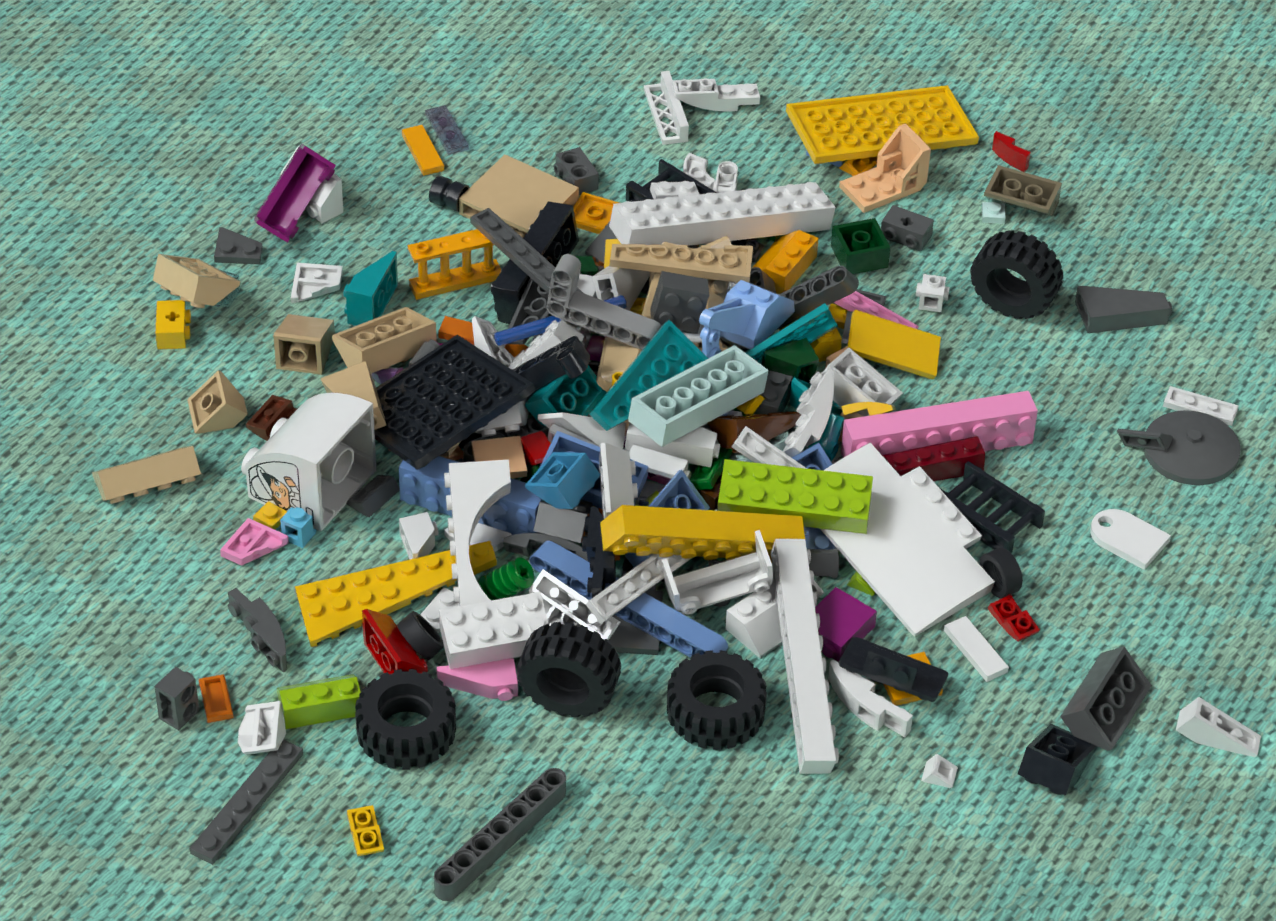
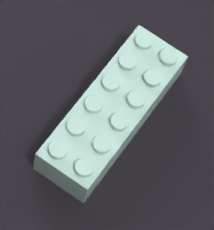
M734 345L633 397L628 421L663 447L764 393L769 370Z

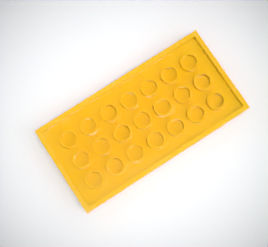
M948 85L789 103L786 105V113L814 164L877 157L898 126L907 124L931 150L976 145L979 141L978 134Z

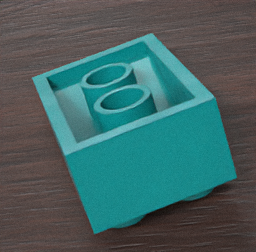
M391 251L353 276L350 284H346L343 296L346 298L344 313L347 315V324L357 326L382 316L398 286L396 251Z

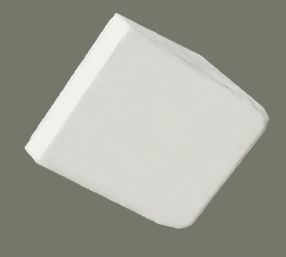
M936 754L926 762L921 781L952 788L958 767Z

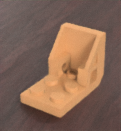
M907 124L898 126L878 153L877 167L840 181L839 188L863 213L916 193L927 183L931 148Z

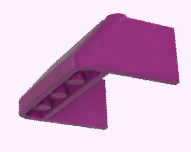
M301 143L260 207L254 221L288 243L290 238L293 239L299 229L296 226L299 217L320 184L324 180L329 181L336 165Z

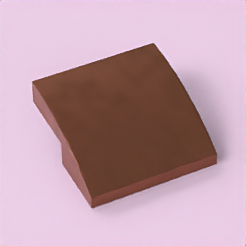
M271 395L246 423V428L268 441L275 423L280 418L289 419L297 408L293 407L292 400Z

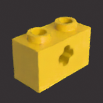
M157 301L155 331L157 349L186 348V340H190V325H187V323H191V311L186 309L185 301Z

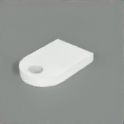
M1108 509L1096 514L1090 529L1093 540L1099 546L1143 570L1164 549L1171 538V535L1126 511L1118 509ZM1100 522H1107V523H1109L1111 526H1109V527H1104V526H1101L1099 523H1100Z

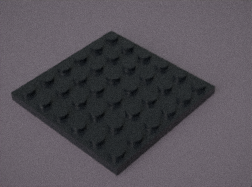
M456 335L376 387L386 426L374 430L375 440L418 470L421 467L427 466L430 461L439 455L446 453L460 441L467 439L469 435L478 429L488 425L490 421L499 415L506 413L520 401L527 399L536 390L532 382L459 335Z

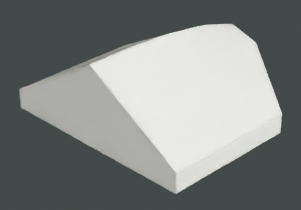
M276 701L247 705L245 709L246 714L238 733V744L241 751L245 755L277 751L286 735L282 703Z

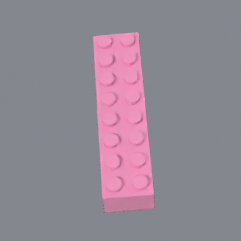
M1023 391L845 419L841 454L844 458L868 443H871L881 455L976 436L979 437L984 451L1033 444L1038 410L1030 392Z

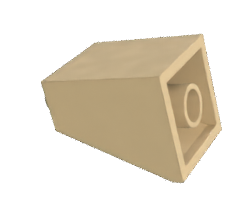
M288 314L273 335L276 369L322 375L333 343L332 335L335 334L334 320Z

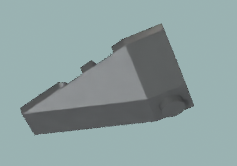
M531 278L527 283L508 329L546 318L550 314L547 310L549 294ZM529 338L509 344H525Z

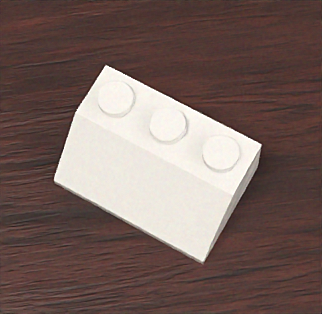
M289 161L287 162V164L285 165V167H284L283 170L281 171V174H282V172L284 171V169L286 168V166L288 165ZM335 173L329 181L324 180L306 206L305 210H307L310 217L316 218L322 224L343 213L342 180Z
M847 348L825 369L830 368L833 371V401L841 409V406L858 402H881L893 405L903 394V392L850 348ZM867 409L857 412L863 416H869Z
M600 443L599 471L603 518L605 519L621 505L634 506V498H638L637 483H632V475H636L635 460L630 461V452L608 443Z
M774 579L768 590L760 593L753 592L729 608L726 615V630L760 659L783 644Z

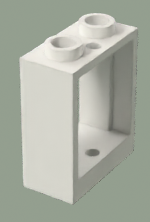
M634 444L629 451L630 459L647 465L648 472L672 479L679 470H682L690 480L691 472L688 471V460ZM646 480L639 498L647 499L656 490L660 493L665 485Z

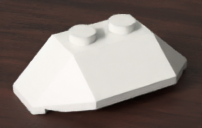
M545 570L541 571L529 589V594L541 592L549 625L554 622H561V624L570 622L579 627L583 625L588 627V630L601 634V638L609 640L620 624V621L613 616L600 624L586 606V603L589 601Z

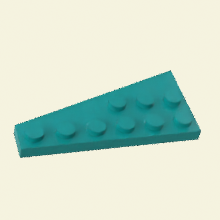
M668 320L589 415L608 431L628 420L633 397L709 358Z

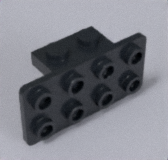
M859 637L852 638L839 661V666L849 672L860 674L875 682H881L894 687L898 691L907 692L930 702L936 701L949 675L943 669Z

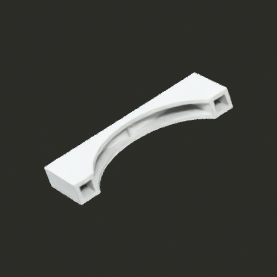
M509 459L449 463V473H444L445 488H450V495H446L447 510H452V518H448V532L454 534V541H450V556H455L456 564H451L452 579H457L458 587H453L454 602H459V606L491 601L483 592L473 574L469 558V545L474 529L483 514L496 501L510 493Z

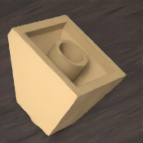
M219 370L187 399L196 434L234 428L248 415L244 397Z

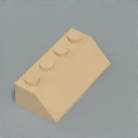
M158 254L153 281L160 284L161 289L169 290L170 294L181 296V300L191 302V306L197 308H204L205 305L214 306L240 285L239 280L200 259Z
M407 307L332 335V340L347 368L366 361L371 374L381 369H388L399 362L408 361L409 358L415 356L425 341L428 342L432 339L437 342L436 322Z
M193 446L182 447L92 472L103 501L110 500V504L124 501V495L133 493L134 497L148 494L149 488L157 487L158 491L172 487L171 482L181 480V484L189 483L196 480V475L201 474Z

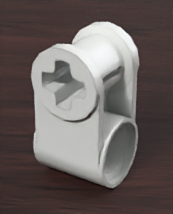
M725 161L719 164L716 180L713 185L715 192L737 190L738 166L735 163Z

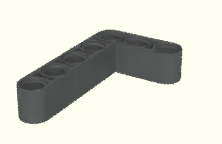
M840 265L779 294L794 301L795 312L776 330L802 318L824 303L830 305L854 293L859 285L858 278L847 268ZM752 268L749 283L776 293L774 280L760 268Z

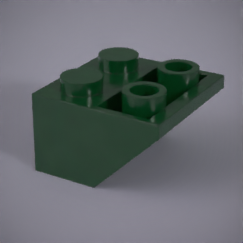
M804 338L792 340L788 344L764 351L761 365L769 371L793 376L792 380L795 377L810 383L811 378L816 373L819 358L808 339Z

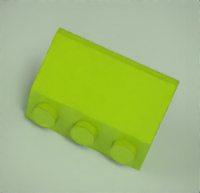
M354 674L276 688L278 699L283 707L286 730L355 717L356 701L361 693L357 677Z

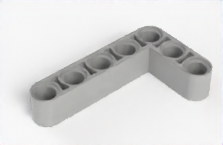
M563 255L552 273L547 301L548 312L557 318L643 350L662 325L655 320L577 291L581 263L573 255Z

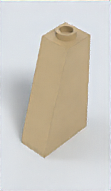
M366 361L321 378L326 393L348 394L373 403L374 430L386 426L374 379Z

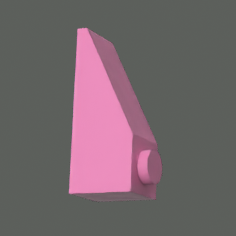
M514 658L449 669V665L437 667V678L443 682L444 686L446 685L449 688L491 699L498 698L501 701H508L518 696V681Z

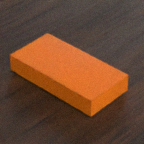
M224 674L200 678L199 686L207 723L232 719L233 711Z

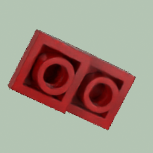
M996 131L994 133L992 150L1003 161L1025 172L1029 168L1031 152L1015 146L1014 138Z
M1011 594L989 604L988 610L1016 641L1019 642L1040 631L1028 611L1022 612Z

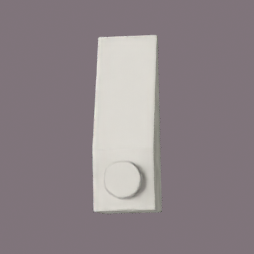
M1196 698L1180 710L1176 731L1195 743L1252 757L1258 755L1261 736L1202 698Z

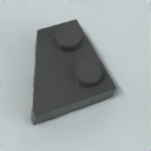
M219 227L214 263L260 264L263 250L262 243L226 228Z

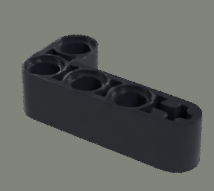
M572 336L512 370L532 382L535 390H538L565 374L570 379L581 375L588 367L590 354L578 337Z

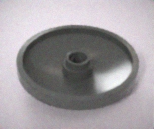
M1174 411L1155 419L1146 430V432L1163 433L1173 437L1167 451L1143 448L1150 465L1161 475L1173 481L1188 485L1213 484L1228 477L1238 465L1241 449L1236 434L1226 423L1212 415L1198 411Z

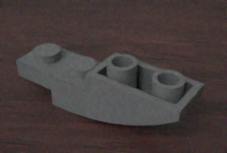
M237 588L229 591L228 609L234 617L238 616L243 621L247 630L251 632L252 638L250 642L257 652L261 651L271 666H277L282 672H285L287 670V656L284 635L271 609L260 597L251 602Z

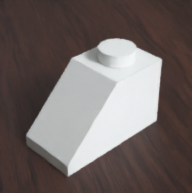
M428 512L399 518L400 537L409 560L429 555L435 546V536L438 535V528L436 522L431 521Z

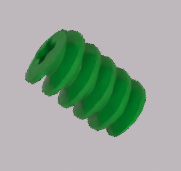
M518 557L515 561L512 560L493 572L491 571L481 576L478 584L491 601L509 598L532 586L534 583V571L527 560Z

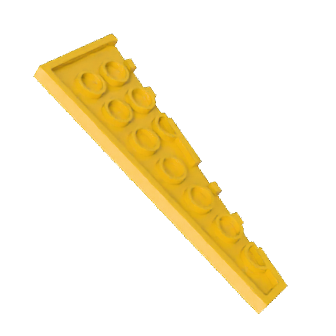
M491 541L469 545V558L474 575L497 565ZM450 550L295 586L310 646H317L318 642L329 637L332 639L337 638L340 632L351 627L354 629L361 627L363 623L362 610L364 609L388 615L410 605L411 600L422 595H425V597L433 594V590L444 585L447 587L454 585L457 579H452L451 564H456L455 556H450Z

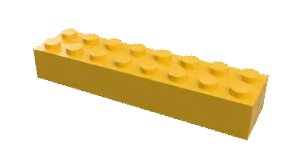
M621 505L600 522L603 551H610L615 555L636 553L637 556L659 554V557L681 555L684 559L699 556L704 557L705 560L726 558L728 561L755 553V531L760 530L772 563L771 550L775 539H805L802 516Z

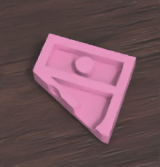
M247 518L220 549L221 557L242 566L289 543L288 535Z

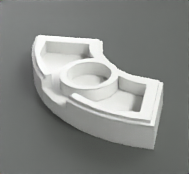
M688 153L684 160L683 172L713 190L715 179L706 172L708 160Z

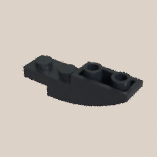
M591 507L590 517H585V532H588V534L582 540V551L587 552L590 572H593L592 578L588 577L587 592L592 593V598L605 589V583L616 582L615 554L610 551H603L600 522L604 518L596 507Z

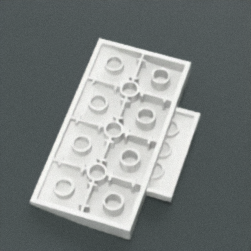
M868 443L823 470L873 476L867 534L821 529V531L914 637L991 592L995 581L966 550L979 542L982 535L920 466L900 476L871 443Z

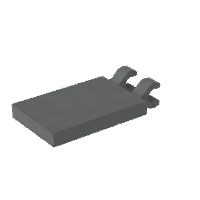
M622 571L621 577H623L628 572ZM656 585L645 592L663 603V591H656ZM613 615L615 619L620 621V624L608 640L612 645L611 648H615L617 653L658 655V639Z

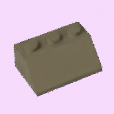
M998 165L984 192V196L988 199L1053 216L1059 203L1062 183Z

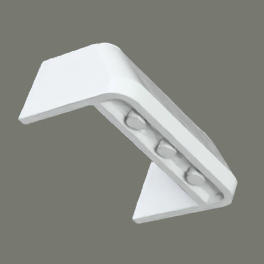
M760 530L755 531V553L676 577L672 575L667 558L662 559L665 586L675 610L683 615H689L699 608L748 593H760L768 590L773 583V568Z

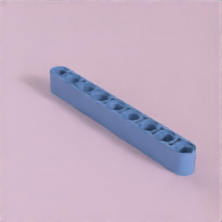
M545 541L530 556V564L537 572L541 573L542 570H545L586 599H592V593L587 592L588 577L592 578L593 572H590V562L552 541ZM605 583V589L613 583ZM643 593L614 614L688 657L696 653L702 655L705 651L713 650V653H720V650L727 651L728 643L721 635L646 593Z

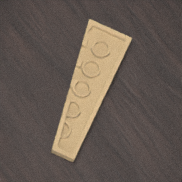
M612 244L609 267L657 273L665 271L736 283L740 280L749 282L753 246L724 245V249H711L710 245H701L700 249L688 248L687 245L667 248L665 245Z

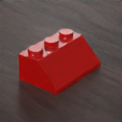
M369 609L362 610L364 644L383 673L388 672V674H392L394 670L402 669V672L414 669L417 670V673L422 674L423 671L428 673L425 660L423 658L419 659L416 651L402 636L391 616Z

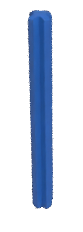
M622 295L603 300L624 309L627 307L626 299ZM549 316L496 332L494 339L498 346L542 334L554 320L559 322L561 319Z

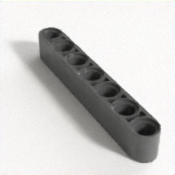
M559 768L546 770L434 872L435 896L442 901L455 899L566 796L565 772Z

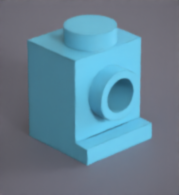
M291 507L280 520L281 532L288 535L290 543L304 548L316 534V529H313L312 516L302 508ZM295 530L298 531V536L293 534Z

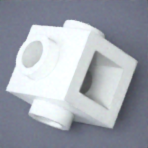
M923 274L922 283H917L916 296L920 297V310L942 311L943 300L948 301L950 288L945 286L946 277Z

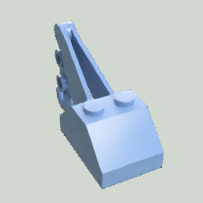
M740 280L727 293L722 304L705 309L701 313L699 323L705 326L700 333L702 353L708 358L720 353V337L748 349L754 348L765 341L795 312L794 301L755 284Z

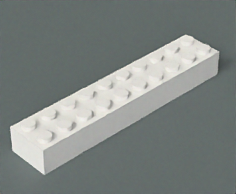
M807 182L805 184L768 186L758 189L749 188L739 191L613 204L609 227L621 244L662 245L663 242H668L676 245L690 246L708 244L724 236H727L730 241L787 235L797 230L803 232L830 230L836 207L816 182Z

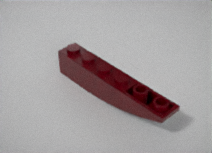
M978 436L882 455L900 476L920 466L932 481L963 477L965 463L968 461L983 471L985 466V451Z

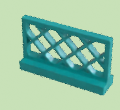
M824 303L750 349L746 354L761 364L764 351L788 344L792 340L807 338L809 343H812L838 327L828 306Z

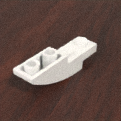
M707 78L672 80V86L677 99L702 109L731 112L738 111V105L760 104L757 84L717 85L715 79Z
M830 368L821 373L817 372L810 380L812 385L809 390H806L799 398L801 403L796 411L801 416L795 424L797 426L796 430L786 438V446L783 450L790 457L801 453L805 445L809 446L818 441L825 430L832 408L834 393L833 371Z
M835 660L830 662L828 679L832 688L854 715L876 731L885 725L903 737L909 734L913 715L887 701L883 696L875 694V683L871 682L868 678L847 671L840 667L839 663Z

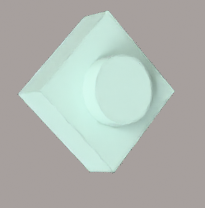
M982 202V223L1005 224V203Z

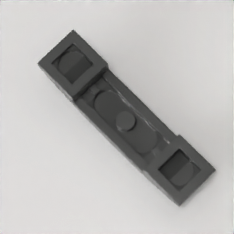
M522 533L510 535L503 539L505 551L529 557L532 549L537 550L545 541H552L588 561L587 552H583L582 547L559 537L540 533Z

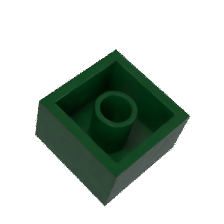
M876 218L832 226L831 248L841 266L847 268L852 274L888 268L891 247Z

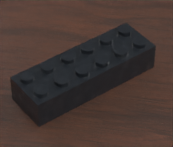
M548 201L543 210H540L535 222L530 225L529 231L523 239L555 268L563 255L572 253L579 242L573 205ZM511 259L502 267L501 273L491 285V294H493L494 309L497 312L498 321L506 324L511 323L530 279Z

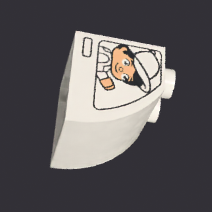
M323 393L307 399L289 419L280 418L272 428L270 439L260 449L256 447L250 449L244 457L241 471L246 475L248 497L264 505L269 501L286 511L291 507L302 508L312 516L313 528L322 531L346 505V502L376 472L373 403L348 394Z

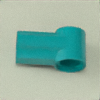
M830 412L828 422L820 439L809 445L808 448L819 443L832 462L839 448L838 439L846 418Z

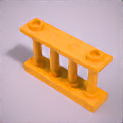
M478 229L407 245L414 263H418V277L409 279V286L415 299L418 300L495 281L501 273V268L497 260L493 259L494 244ZM484 247V262L471 264V250ZM462 253V267L449 269V255ZM440 258V272L428 274L427 260Z

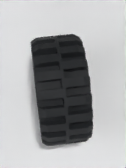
M1009 230L991 236L972 262L970 269L972 285L975 286L974 289L977 295L982 297V301L985 304L988 303L992 310L996 312L998 310L1006 317H1009V315L1014 316V319H1022L1023 317L1029 319L1043 314L1052 303L1063 283L1062 265L1060 260L1056 259V253L1053 249L1050 250L1048 245L1044 241L1040 242L1037 240L1036 236L1032 234L1028 236L1026 232L1022 231L1014 233V230ZM1007 269H1010V270H1013V271L1017 272V273L1020 274L1026 281L1021 280V279L1015 277V276H1014L1013 274H1011Z
M554 622L551 625H543L531 633L519 660L517 675L524 693L527 696H531L532 701L537 705L541 704L544 706L545 710L558 712L557 715L561 716L566 714L574 718H578L581 715L588 717L602 711L610 703L621 674V661L616 649L611 648V643L607 639L601 638V634L598 632H592L583 625L580 627L575 626L574 623L570 622L565 624Z
M713 650L705 651L702 655L696 653L690 656V660L686 658L679 663V667H676L671 673L667 687L668 720L680 737L685 735L684 740L691 744L696 742L698 747L705 749L706 746H713V750H721V746H727L730 749L736 747L738 742L742 745L749 741V735L751 737L755 736L759 731V727L762 726L766 709V682L762 678V673L759 669L754 668V664L749 660H742V656L738 654L730 655L727 654V651L720 650V653H713ZM709 692H721L732 696L737 702L729 706L712 707L701 703L696 698Z
M402 669L394 670L392 674L386 672L380 675V679H373L368 683V688L365 687L361 691L359 699L356 701L355 717L358 742L367 756L370 758L374 757V761L381 765L386 763L388 768L396 769L397 766L402 767L403 770H410V767L417 766V769L425 767L427 762L432 764L437 761L439 754L441 756L445 755L449 750V746L454 742L456 733V704L452 697V692L446 685L444 686L440 679L437 677L433 679L432 675L423 671L421 674L417 673V670L409 669L408 672H402ZM400 712H415L426 717L423 722L408 727L395 726L385 721L388 717Z

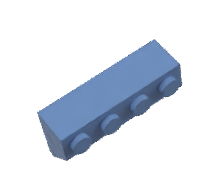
M679 470L649 505V507L708 510L710 508L682 470ZM636 553L625 554L634 568L653 555L637 556Z

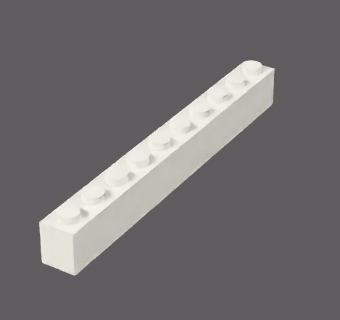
M775 539L771 550L799 772L800 774L831 773L834 764L838 763L839 752L838 748H834L833 741L835 740L836 731L835 726L831 725L830 721L832 717V703L828 702L827 699L829 681L824 678L826 660L821 656L823 638L821 635H818L820 616L815 613L817 595L816 592L812 591L814 573L812 570H809L811 552L810 549L806 548L805 539Z

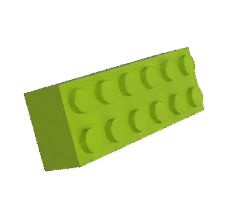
M725 459L718 499V511L802 516L804 527L867 534L873 476Z

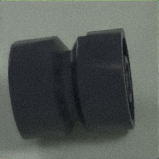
M438 175L431 184L429 201L439 206L446 205L448 209L459 212V198L470 187L464 183L453 182L452 179Z

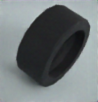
M997 548L983 554L979 565L995 581L991 593L998 598H1004L1018 592L1022 587L1023 578L1015 557L1005 548Z
M411 611L398 623L397 626L402 636L425 659L430 660L444 648L440 635L419 613Z

